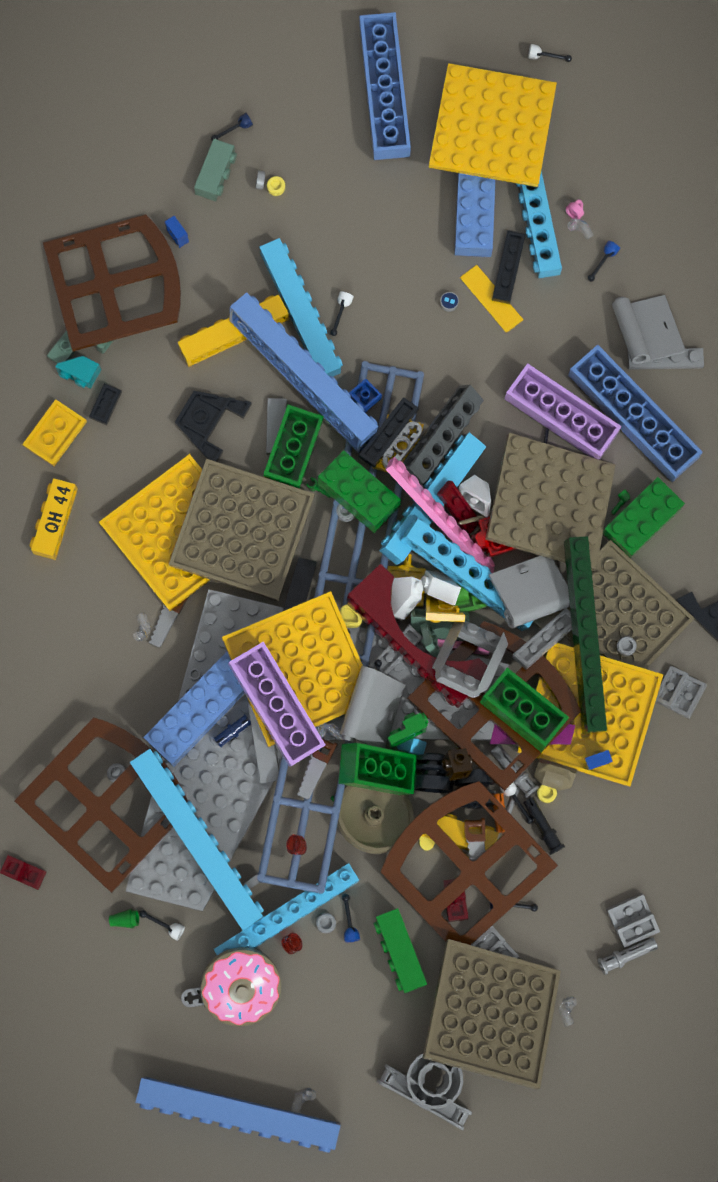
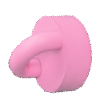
M579 199L575 202H570L566 207V213L574 220H579L584 215L583 202Z

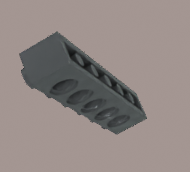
M471 385L458 386L403 463L406 466V470L411 475L416 476L419 484H424L429 480L432 471L439 466L440 460L450 451L453 442L460 437L461 431L470 423L471 417L480 409V405L484 400Z

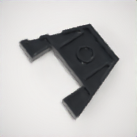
M193 391L177 417L175 425L207 459L218 462L223 454V450L208 442L209 437L226 410L244 419L252 402Z
M692 592L676 599L701 624V627L718 642V601L701 609Z

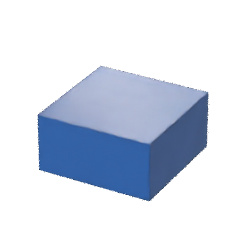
M175 216L165 221L167 232L179 248L189 242L187 232Z
M364 379L349 392L351 399L355 403L358 402L364 408L365 413L382 399V394L367 379Z
M609 750L585 758L588 770L613 762Z

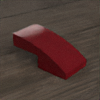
M9 855L0 871V874L39 890L47 873Z
M454 879L443 880L444 888ZM465 891L447 906L449 922L468 920Z

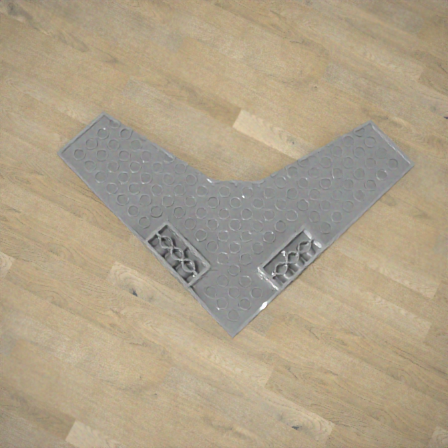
M208 589L178 701L227 652L222 640L223 636L283 612L284 608ZM362 627L347 628L357 653L362 655L367 629ZM376 632L374 633L368 666L389 645V641L385 637L381 638ZM420 642V643L416 646L417 648H419V649L422 650L423 652H425V653L431 655V654L428 652V650L425 649V647L423 646L422 642ZM471 655V656L466 660V661H468V660H473V659L479 658V659H481L487 666H488V664H489V662H490V659H486V658H482V657H478V656H474V655ZM404 659L387 675L405 685L391 732L398 728L401 731L403 730L401 725L406 715L413 712L415 714L422 713L407 698L427 678H422L417 672L418 669L413 664L409 665ZM500 662L488 690L509 664ZM435 691L428 698V701L457 729H461L478 712V707L469 699L457 708L455 705L451 706L446 701V696L441 692ZM246 694L233 705L175 767L162 757V760L177 778L188 801L190 800L197 812L194 815L197 819L200 817L207 825L205 831L208 835L213 834L219 843L216 846L219 852L224 851L230 861L274 781L260 782L251 725L241 731L237 738H232L222 748L218 745L221 740L218 742L214 740V737L223 732L228 724L232 725L244 714L248 717L247 720H250L248 708L250 703ZM345 715L328 721L326 726L341 729ZM428 718L429 723L426 732L414 737L415 739L450 740ZM488 721L471 740H491L495 723ZM324 735V739L327 741L342 739L340 736ZM276 745L278 763L280 768L282 754ZM153 796L150 800L141 837L145 836L164 815ZM167 817L161 823L164 829L170 824ZM174 828L167 833L130 873L126 892L199 911H204L215 890Z

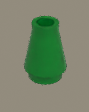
M132 908L109 915L110 927L134 928L139 926V913Z

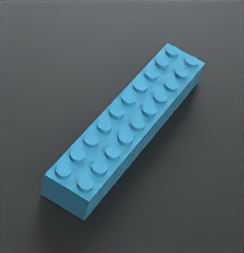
M149 749L130 762L132 767L241 929L245 930L262 918L263 908L258 901L255 903L250 898L252 892L246 884L242 886L239 881L241 876L236 868L231 869L227 864L230 862V859L224 851L219 852L216 847L219 843L213 834H207L205 831L207 825L201 817L199 819L196 818L194 815L197 812L190 800L188 802L184 800V791L179 784L174 785L172 782L174 776L168 767L163 769L161 766L163 760L157 751L152 752Z

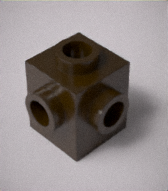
M451 748L442 759V766L447 771L449 781L468 778L473 770L472 758L470 754L468 755L466 748Z

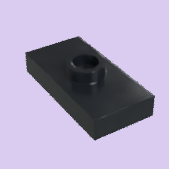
M104 383L89 418L107 425L122 394V390Z

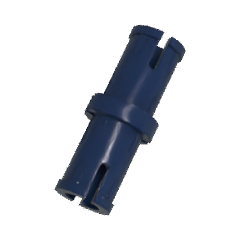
M244 714L232 725L228 724L223 732L214 737V740L216 742L221 740L218 745L222 748L232 738H237L241 731L251 725V721L247 720L248 717Z

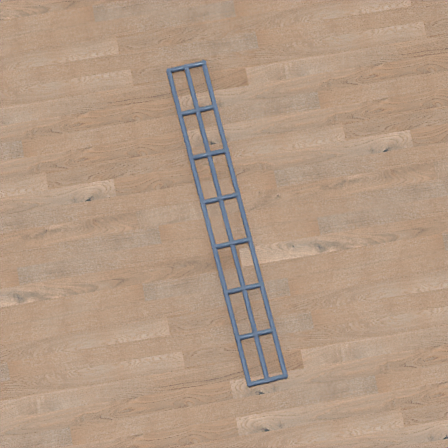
M367 361L362 362L358 384L367 378L368 370L388 374L378 429L387 418L395 376L416 379L411 403L418 407L424 379L422 371L416 372L394 366L389 367L368 363ZM417 413L415 414V416L412 418L411 421H414V422H415ZM346 441L344 451L351 456L352 446ZM370 465L369 472L376 477L377 469H373ZM396 481L394 494L401 498L402 487ZM334 499L314 598L323 595L326 580L346 584L342 604L344 606L347 604V596L354 586H357L364 580L356 578L366 526L359 521L348 576L327 573L338 521L336 509L339 503ZM398 509L388 520L385 537L387 535L390 536L393 532L391 528L396 523ZM382 554L380 564L387 569L389 559ZM371 624L367 628L363 654L359 655L363 666L366 667L369 664L375 628ZM327 722L315 727L323 739L325 734L342 737L339 734L341 729L326 726ZM282 755L257 880L260 883L323 894L325 892L345 785L338 784V777L333 806L312 803L313 793L310 799L304 798L303 801L282 797L288 764ZM280 805L302 809L288 879L266 875ZM310 810L331 814L318 885L296 881Z

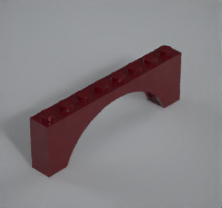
M380 564L348 594L346 600L348 606L353 611L357 610L362 615L363 621L368 625L371 624L381 638L385 637L389 641L390 647L396 652L399 651L409 665L413 664L418 669V674L431 682L434 690L445 695L446 701L451 706L455 705L459 708L470 696L437 682L435 678L436 671L432 668L436 657L417 648L400 630L391 606V589L394 576ZM479 658L468 661H446L445 665L453 667L481 681L487 665Z

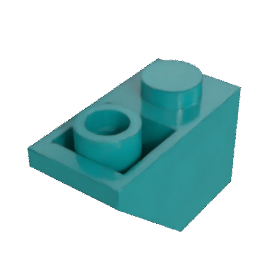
M84 356L57 363L55 366L60 377L66 380L69 378L74 380L75 384L81 388L86 386L91 389L101 372V367L98 363Z

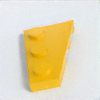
M426 594V620L433 623L441 621L465 622V614L459 612L460 608L458 606L451 605Z

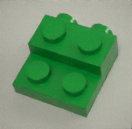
M413 712L406 715L401 725L403 730L401 731L398 728L390 732L387 739L390 749L426 732L429 722L424 712L418 714Z

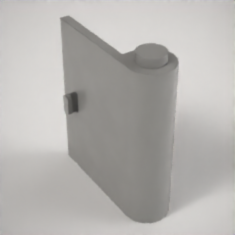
M665 295L631 303L630 299L625 297L615 299L612 307L633 364H641L686 352Z
M538 556L489 574L492 584L506 607L504 617L510 628L518 627L570 607L568 585L553 559Z
M361 666L339 733L342 735V740L351 743L357 740L370 746L385 748L405 685L378 670Z

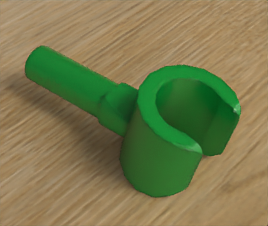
M310 478L315 483L314 486L306 484L310 491L317 490L328 498L331 497L318 485L315 478Z
M626 489L618 494L620 501L611 511L613 515L623 504L630 500V494Z

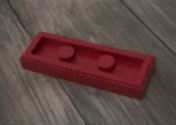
M448 480L437 495L458 525L459 521L477 517L453 481ZM478 521L459 526L470 535L478 525Z

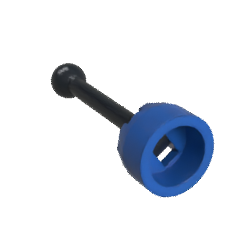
M608 241L604 247L605 256L594 272L588 276L590 282L595 280V275L606 259L615 256L619 252L620 247L614 242Z
M348 894L342 896L348 922V928L344 932V941L346 943L360 940L358 930L352 927L348 903L350 897Z

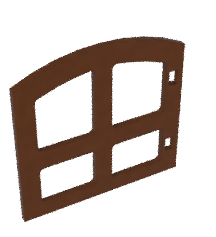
M146 214L43 242L72 351L178 323L181 287L176 261L165 237ZM130 226V229L119 231V227ZM140 232L154 250L158 261L123 272L109 274L101 242ZM74 240L75 244L64 247L63 243ZM85 246L88 249L95 278L90 281L67 286L58 255L59 253ZM156 276H163V311L126 322L122 321L114 289ZM99 293L108 326L81 334L77 327L71 301Z
M483 621L478 626L500 637L504 631L508 642L506 650L513 654L526 643L517 635L486 621ZM464 640L447 658V661H466L479 647ZM542 656L527 670L521 667L515 674L525 682L534 674H538L554 695L561 711L569 717L544 748L545 750L576 718L581 710L566 681L556 668ZM428 679L407 698L419 711L424 712L426 717L460 749L466 748L468 755H471L472 761L504 791L542 753L480 703L485 695L484 692L475 698H468L478 707V712L461 729H457L428 701V698L436 691ZM488 721L495 723L522 750L504 770L499 769L471 742V738ZM519 761L523 765L515 773L511 767Z
M93 717L14 802L112 893L167 835L173 826L170 823L164 829L161 825L166 818L164 814L145 836L139 837L111 810V806L139 777L131 764L100 797L95 796L68 770V766L96 737H100L123 748L135 756V758L151 749L126 730ZM164 761L161 763L163 769L168 767ZM172 773V775L174 776L172 782L176 786L177 784H179V782L175 775ZM54 781H59L87 809L81 818L66 832L35 804L36 800ZM186 795L183 796L184 800L188 802ZM97 821H101L130 849L129 853L111 872L105 871L78 845V841ZM127 861L131 865L122 874L118 869Z
M477 781L444 795L423 810L396 840L387 855L381 873L445 942L450 939L471 945L551 873L558 864L480 781ZM489 799L498 808L494 812L485 805ZM473 801H478L505 830V833L476 860H471L437 824V821L448 813ZM422 834H427L461 870V873L432 900H427L400 870L407 855ZM519 845L537 864V868L509 894L504 895L486 877L485 872L513 846ZM531 845L540 853L536 857L527 850ZM475 885L493 904V908L465 934L461 935L442 916L441 912L469 886Z

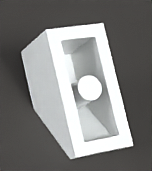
M473 475L460 484L459 491L471 508L488 517L491 506L489 483Z
M426 570L421 578L423 591L429 596L455 605L461 587L444 573Z
M414 577L394 578L391 606L395 618L404 620L421 601L423 591L422 580Z

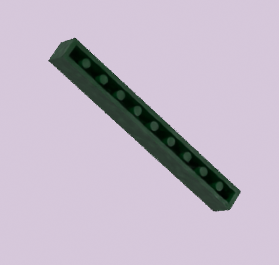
M588 536L569 537L564 541L582 734L601 733L607 731L589 539Z

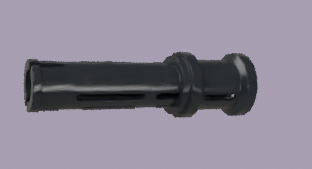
M534 796L524 801L523 804L542 834L540 839L546 843L550 850L549 854L552 855L565 848V845L561 844L556 835L557 831L550 827Z

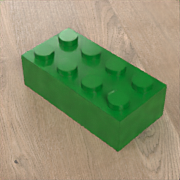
M287 405L263 477L300 489L323 424L324 416Z
M344 450L318 476V485L373 533L400 507L401 499Z
M657 477L604 528L603 536L615 543L628 557L632 558L683 508L685 503Z
M508 667L480 701L484 707L540 752L544 750L569 719L565 713Z
M361 743L342 744L338 784L396 795L414 794L416 755Z
M397 908L376 916V922H373L377 935L380 933L382 935L383 941H380L384 953L388 952L390 960L387 962L391 972H396L398 979H395L398 991L402 990L405 994L427 985L399 909Z

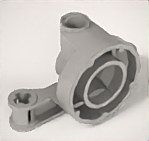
M423 1054L417 1056L409 1065L407 1076L385 1064V1070L381 1078L377 1079V1083L407 1098L423 1109L432 1112L457 1128L464 1130L463 1125L472 1112L454 1103L460 1095L463 1086V1073L460 1068L424 1059ZM433 1065L446 1071L445 1075H442V1083L436 1088L435 1093L423 1087L425 1075L428 1071L432 1070ZM392 1073L389 1080L386 1082L389 1074Z

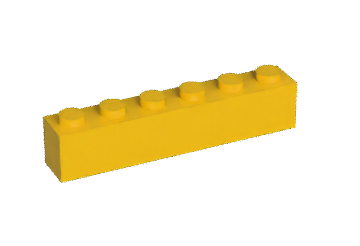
M279 295L269 296L264 302L259 304L263 309H267L271 313L272 319L276 323H283L289 320V313ZM227 318L216 321L213 326L208 328L203 327L191 336L186 335L178 341V346L188 367L247 340V338Z

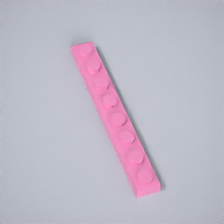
M395 457L389 460L386 471L450 540L460 547L461 551L472 555L476 562L488 567L491 573H493L495 567L493 560L487 557L482 552L481 547L470 539L468 533L457 525L456 520L444 511L443 506L432 498L431 493L419 484L416 476L411 475L406 470L404 463L398 461Z

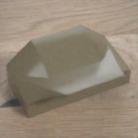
M539 758L534 777L542 785L557 790H565L572 787L577 769Z

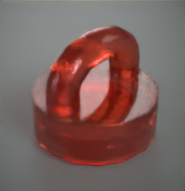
M293 834L288 838L286 847L290 854L304 855L306 853V841L301 835Z
M296 933L286 935L281 941L283 949L291 955L299 952L303 946L301 938Z

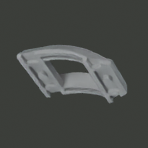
M465 616V622L453 623L432 668L436 671L435 678L437 682L475 698L480 693L487 692L508 646L504 631L501 637L497 636L493 632L467 622V616ZM457 637L493 653L481 681L445 665Z

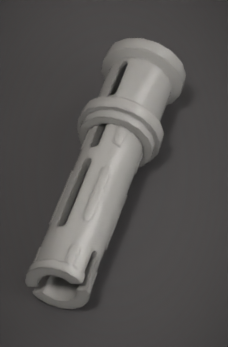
M500 744L491 751V754L494 755L504 768L513 761ZM516 763L511 767L515 773L519 770ZM523 772L514 781L515 785H518L525 793V798H528L540 788L531 781L527 772Z
M652 937L621 952L614 951L612 955L603 959L600 957L597 959L603 974L606 975L608 971L617 967L622 968L625 965L624 963L658 949V946Z

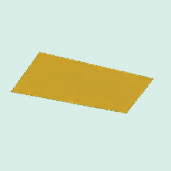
M478 265L460 277L506 333L523 321V318L511 304L492 301L495 285Z

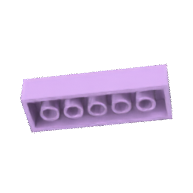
M528 363L505 395L504 400L589 457L597 460L601 459L622 427Z
M264 642L228 663L289 767L325 746L324 741Z

